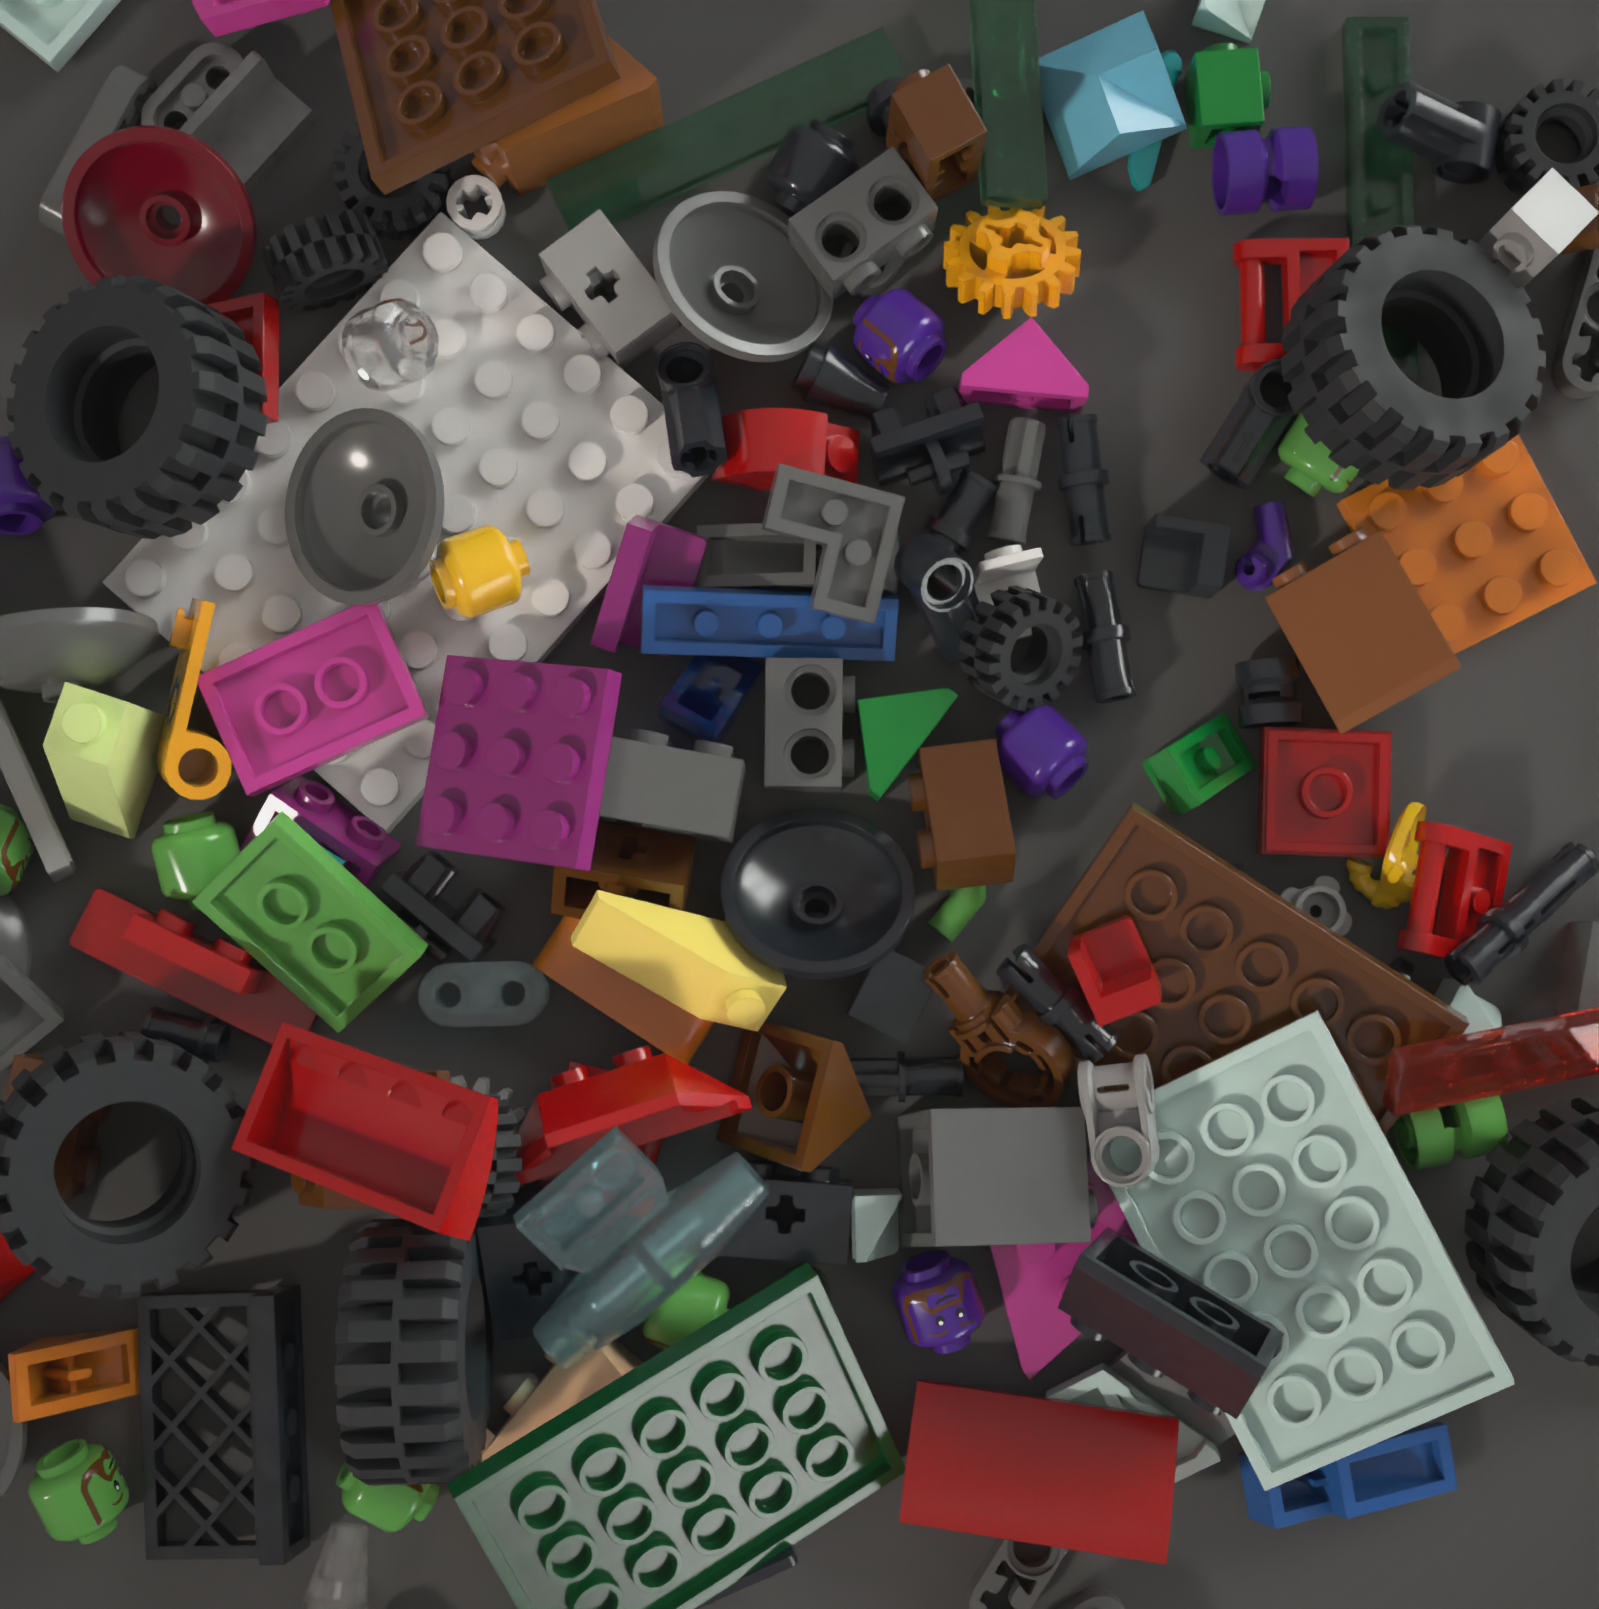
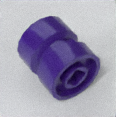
M1310 126L1271 128L1264 139L1261 138L1257 130L1218 132L1212 153V189L1215 207L1219 215L1257 213L1262 203H1266L1270 210L1274 212L1311 208L1317 192L1318 152L1315 135Z

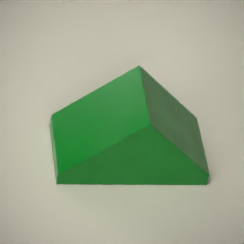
M949 688L859 699L857 701L856 712L867 792L871 798L877 802L881 799L959 695Z

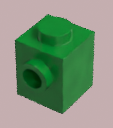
M1218 43L1204 48L1201 52H1195L1184 76L1190 149L1213 148L1218 132L1257 130L1259 132L1265 122L1264 110H1267L1270 104L1271 82L1268 71H1260L1258 48L1238 49V46L1232 43Z

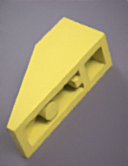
M597 890L571 935L573 947L703 1020L758 1032L787 988L784 974L763 965L748 954L736 941L725 921Z

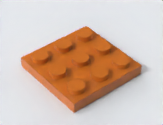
M1519 434L1460 476H1455L1445 484L1432 488L1418 486L1414 490H1404L1389 487L1388 479H1386L1381 484L1377 485L1374 483L1336 504L1351 533L1363 527L1368 537L1378 531L1382 532L1454 654L1597 583Z

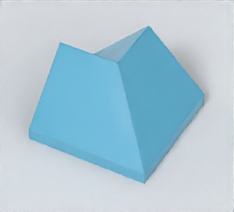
M1143 10L1027 63L1070 180L1187 129L1159 47Z

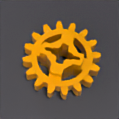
M1014 200L1010 210L1001 211L994 202L988 203L987 215L981 216L970 210L965 213V226L953 224L950 227V241L944 242L943 269H946L947 287H958V301L961 304L977 299L978 313L982 315L986 314L994 306L1001 308L1003 319H1010L1014 309L1023 308L1030 318L1036 317L1037 304L1043 303L1055 309L1059 307L1060 293L1070 295L1073 293L1075 277H1079L1082 250L1077 248L1079 235L1077 231H1065L1066 218L1062 215L1050 220L1045 219V206L1038 205L1030 212L1022 210L1021 202Z

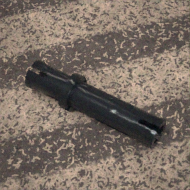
M1573 842L1565 844L1552 860L1519 888L1504 905L1486 911L1478 919L1477 929L1473 931V934L1445 957V967L1454 980L1465 987L1469 984L1471 988H1476L1507 957L1519 955L1527 947L1528 937L1532 932L1556 912L1577 889L1598 873L1599 862L1594 853L1580 843L1574 846Z

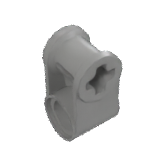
M1146 1054L1135 1055L1133 1062L1094 1066L1090 1060L1080 1061L1077 1070L1078 1089L1082 1111L1087 1124L1091 1162L1094 1171L1102 1181L1112 1186L1128 1187L1135 1185L1155 1170L1160 1157L1154 1113V1082L1148 1056ZM1129 1085L1128 1089L1110 1091L1104 1089V1086ZM1117 1136L1128 1137L1134 1140L1140 1147L1142 1162L1138 1170L1124 1171L1112 1161L1110 1147Z

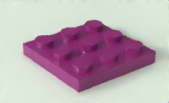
M447 655L415 846L590 871L622 674L605 668Z

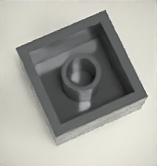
M630 729L628 739L612 737L599 814L602 819L609 823L692 836L700 840L733 845L746 774L744 760L734 758V747L710 741L695 740L693 751L672 747V742L668 741V735L641 729Z

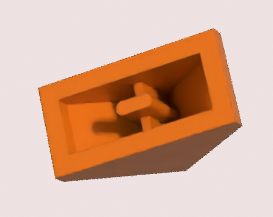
M131 1327L40 1337L8 1354L13 1422L16 1423L140 1394L138 1328Z

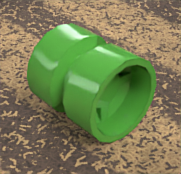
M1483 1070L1443 1078L1440 1089H1437L1429 1081L1425 1082L1392 1126L1399 1152L1411 1171L1449 1164L1452 1162L1455 1152H1458L1465 1159L1489 1155L1495 1145L1503 1148L1508 1143V1128L1502 1101L1493 1081Z

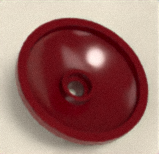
M156 125L128 127L108 134L95 142L80 156L70 171L63 191L61 205L63 231L73 259L92 285L97 286L96 281L104 277L123 275L130 278L139 275L153 278L207 305L228 300L245 280L251 268L257 244L256 218L248 192L235 170L217 151L203 141L169 127ZM164 205L172 206L179 212L181 217L180 225H173L165 220L162 213Z

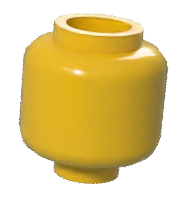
M485 525L441 541L437 546L436 559L429 561V572L442 606L446 610L454 607L462 617L474 618L518 602L522 593L521 578L530 575V565L526 552L518 539L508 541L504 533L496 526Z

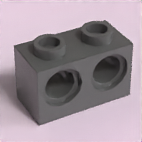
M892 146L789 218V241L832 300L847 290L851 295H856L868 288L879 278L882 273L880 270L881 266L899 254L903 259H907L918 253L933 238L931 231L935 229L938 206ZM886 202H897L906 208L908 215L898 221H888L877 214L876 208ZM841 237L852 241L856 245L857 250L848 257L837 258L828 254L823 247L831 239Z
M766 658L765 791L840 792L842 777H854L855 742L854 739H842V713H855V675H843V658ZM803 679H816L825 685L829 697L820 708L806 710L794 702L791 695L792 690ZM814 741L824 747L828 755V762L821 771L815 774H805L794 767L791 761V753L801 742Z

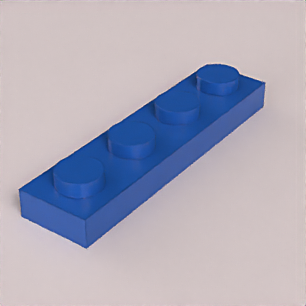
M642 585L640 650L643 654L843 658V660L895 661L899 598L895 594H882L875 624L869 625L808 609L812 591Z

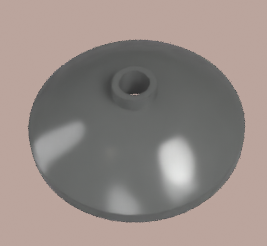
M729 191L697 194L678 204L669 213L659 229L654 242V274L657 285L668 307L683 326L694 336L726 355L753 362H776L792 358L808 349L817 340L830 319L833 300L790 243L788 219L791 217L763 200Z
M373 408L353 409L333 417L324 423L303 447L292 470L285 502L286 533L292 556L302 575L319 593L344 604L375 605L386 602L401 594L423 572L438 543L444 517V486L440 466L431 445L424 435L408 420L391 412Z
M102 607L49 608L0 616V686L14 691L42 693L44 702L58 703L65 682L86 689L111 682L126 673L151 653L159 642L157 622L141 613Z

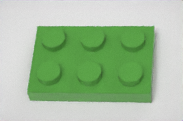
M283 811L192 901L195 906L337 1033L341 1032L415 963L429 945Z

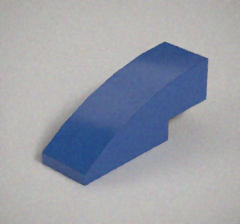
M1441 1422L1423 1423L1267 1491L1263 1489L1246 1453H1238L1248 1518L1273 1529L1331 1514L1344 1519H1350L1458 1490L1447 1424Z

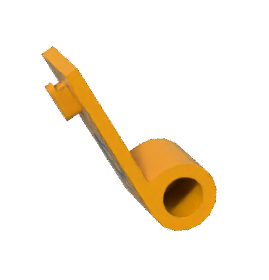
M193 597L188 616H184L185 609L177 608L169 646L181 649L157 746L156 766L160 776L179 795L190 800H205L217 795L226 787L231 776L232 762L227 750L216 739L200 730L187 727L216 603Z

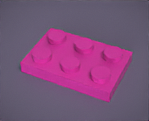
M380 604L354 605L200 674L197 682L245 793L252 797L430 717Z

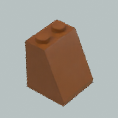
M608 36L620 73V79L473 152L475 157L471 163L481 176L490 179L496 184L498 189L505 183L522 197L656 140L665 131L658 79Z
M1363 527L1330 545L1328 548L1333 558L1315 569L1310 570L1306 561H1303L1272 579L1271 581L1277 591L1265 597L1341 734L1462 668L1382 532L1378 531L1368 537Z

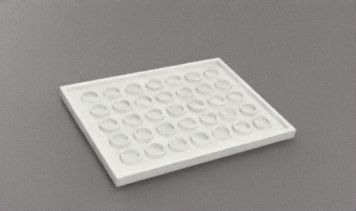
M442 212L431 221L389 267L388 272L382 275L383 278H380L279 388L278 422L267 424L265 437L258 436L254 452L260 455L253 471L247 469L244 471L239 480L243 487L230 502L222 500L217 505L220 510L218 514L202 525L192 522L193 528L184 534L174 537L161 535L156 539L142 538L102 582L135 612L154 619L158 625V632L168 641H170L177 608L185 609L184 616H188L192 597L216 603L200 669L204 673L354 606L336 602L319 593L302 575L292 556L285 525V502L290 476L300 452L311 436L324 423L343 412L359 408H373L399 415L412 423L431 445L440 466L444 486L443 523L438 543L430 560L436 559L437 546L444 539L485 525H493L504 533L508 541L518 539L521 542L529 561L530 575L521 578L522 593L518 602L474 618L462 617L454 607L446 610L442 606L431 580L429 562L420 576L405 591L386 602L379 603L430 717L318 767L314 771L366 817L384 828L388 834L424 795L447 655L542 663L607 590L627 523L638 514L666 524L709 476L692 478L683 471H674L670 457L663 404L608 356L599 360L585 338L580 336L576 328ZM405 299L401 301L408 303L412 310L404 303H395L404 305L414 315H419L421 310L424 311L434 326L435 336L433 340L405 353L403 351L405 346L422 340L429 335L430 323L409 317L400 306L385 303L382 305H389L390 307L383 309L377 305L384 300ZM375 306H377V307L374 308V309L382 310V311L370 310V311H367V312H365V313H363V314H360V315H358V316H356V317H353V316H355V315H357V314H359V313H361V312L366 311V309H371V308H373V307H375ZM403 313L406 315V318L399 319L396 314ZM390 316H392L396 320L401 329H399L395 322H393Z

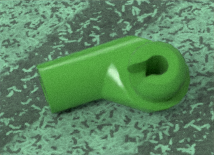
M985 885L950 889V896L930 919L928 924L952 943L986 900Z

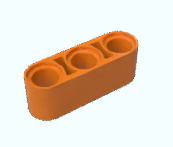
M563 916L532 965L662 1052L688 1065L715 1022L694 1016L573 947L571 935L578 925L580 918Z

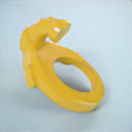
M1411 802L1402 811L1388 844L1380 881L1374 880L1370 876L1374 866L1372 863L1359 858H1347L1345 865L1349 872V880L1354 885L1355 890L1361 892L1371 901V905L1376 908L1381 907L1387 910L1398 907L1402 903L1411 902L1415 878L1412 872L1416 869L1418 861L1417 849L1419 843L1414 841L1417 821H1425L1427 806L1421 803Z

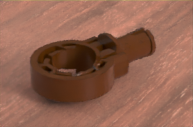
M951 950L947 955L943 953L934 959L924 970L922 979L939 995L955 1016L951 1021L948 1031L962 1047L960 1050V1060L963 1062V1069L970 1081L987 1097L1009 1108L1053 1106L1060 1099L1075 1068L1073 1051L1063 1034L1055 1026H1048L1040 1020L1038 1015L1021 1010L1009 994L1005 995L1000 990H986L971 974L968 967L955 951ZM1013 1050H1016L1024 1055H1029L1037 1063V1067L1041 1071L1029 1074L1015 1070L1013 1075L1005 1072L1009 1065L1002 1061L996 1051L1012 1054Z

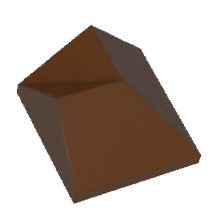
M766 1020L758 1032L744 1029L730 1087L748 1095L753 1109L721 1119L716 1140L800 1171L811 1172L872 1116L843 1043Z

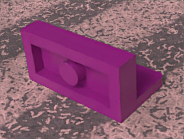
M636 514L626 525L590 645L613 653L622 643L640 649L642 585L694 587L707 546L706 538ZM656 654V655H659V656H662V657H669L671 654Z

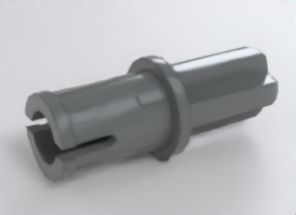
M1014 417L1009 422L1000 474H994L992 477V483L997 485L989 532L986 534V539L1007 545H1026V533L1034 492L1040 491L1042 483L1036 481L1046 427L1044 423L1036 419Z

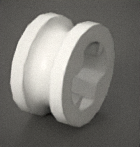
M480 175L464 176L455 181L448 191L446 198L448 214L452 222L472 239H487L495 235L503 226L506 217L505 203L496 184L487 177ZM481 195L486 196L485 201L490 212L487 215L477 212L472 220L467 219L468 215L463 203L466 200L476 203Z

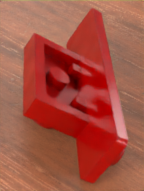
M96 889L93 892L69 940L72 947L210 1015L216 1016V1018L271 1045L275 1041L282 1022L311 1032L318 1018V1015L265 967L251 961L252 956L238 943L218 936L214 943L193 933L197 924L188 918L164 908H160L158 914H155L106 889Z

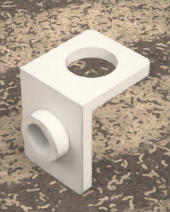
M1011 545L992 550L984 554L985 560L978 563L973 573V586L979 602L984 601L994 605L990 594L998 589L1006 592L1008 591V586H1019L1024 589L1027 587L1041 593L1035 570L1043 559L1042 549L1034 548L1022 551L1021 545ZM1031 627L1025 630L1018 639L1032 636Z

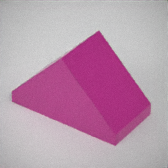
M1029 318L966 369L961 375L957 390L966 403L978 402V404L1080 414L1088 399L1089 384L1035 320Z

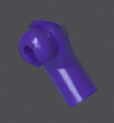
M1284 501L1268 502L1253 508L1259 539L1244 556L1237 560L1234 568L1236 579L1248 590L1260 591L1273 584L1271 580L1280 575L1293 559L1294 550Z

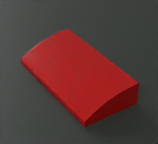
M282 1022L231 1149L434 1232L470 1241L482 1206L492 1166L498 1123V1099Z
M918 1379L908 1443L899 1523L1167 1565L1179 1417Z

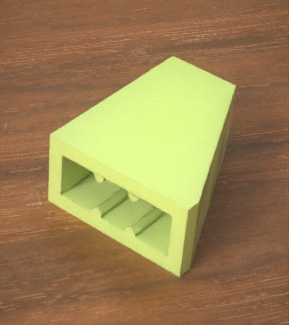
M68 682L64 683L43 743V748L71 820L129 839L135 838L158 772L156 752L164 720L163 715Z

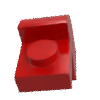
M756 408L721 416L728 461L716 468L715 473L711 474V480L757 491L770 490L776 466L781 463L857 484L860 431L828 423V414L793 408Z

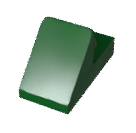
M1225 712L1145 759L1142 763L1143 769L1172 814L1180 813L1181 815L1202 804L1257 766Z

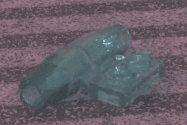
M615 1126L513 1215L517 1229L560 1270L566 1268L579 1272L533 1327V1333L544 1351L556 1364L563 1369H568L637 1327L723 1251L769 1195L770 1190L765 1182L738 1152H734L684 1184L666 1193L664 1179L659 1169Z

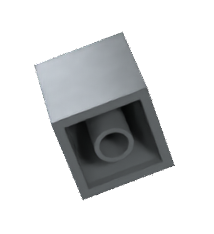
M1082 1107L929 1109L897 1117L899 1191L902 1194L900 1200L901 1246L944 1247L1091 1242V1229L1095 1227L1097 1222L1098 1207L1094 1191L1088 1188L1087 1162L1091 1160L1087 1124Z

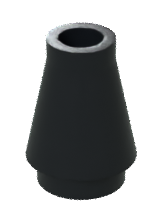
M815 342L806 353L792 384V389L804 394L803 401L861 415L870 419L872 413L880 411L890 388L877 381L831 343L825 348Z

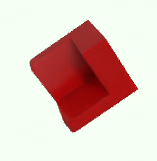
M1130 916L1121 917L1070 938L1067 955L1099 1027L1162 1003V984L1136 925Z

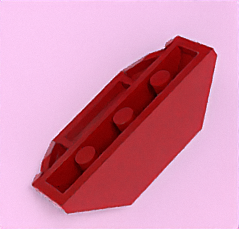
M649 1045L613 1056L612 1060L615 1069L590 1077L586 1065L551 1076L549 1080L552 1090L536 1096L517 1133L520 1134L521 1146L516 1148V1158H522V1170L515 1171V1177L520 1181V1185L753 1109L749 1096L666 1053L653 1057Z

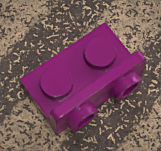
M298 776L270 793L240 852L283 811L319 845L346 861L343 867L367 889H370L381 868L396 857L401 844L387 835L386 830L368 817L358 815L336 800L331 790L323 784Z

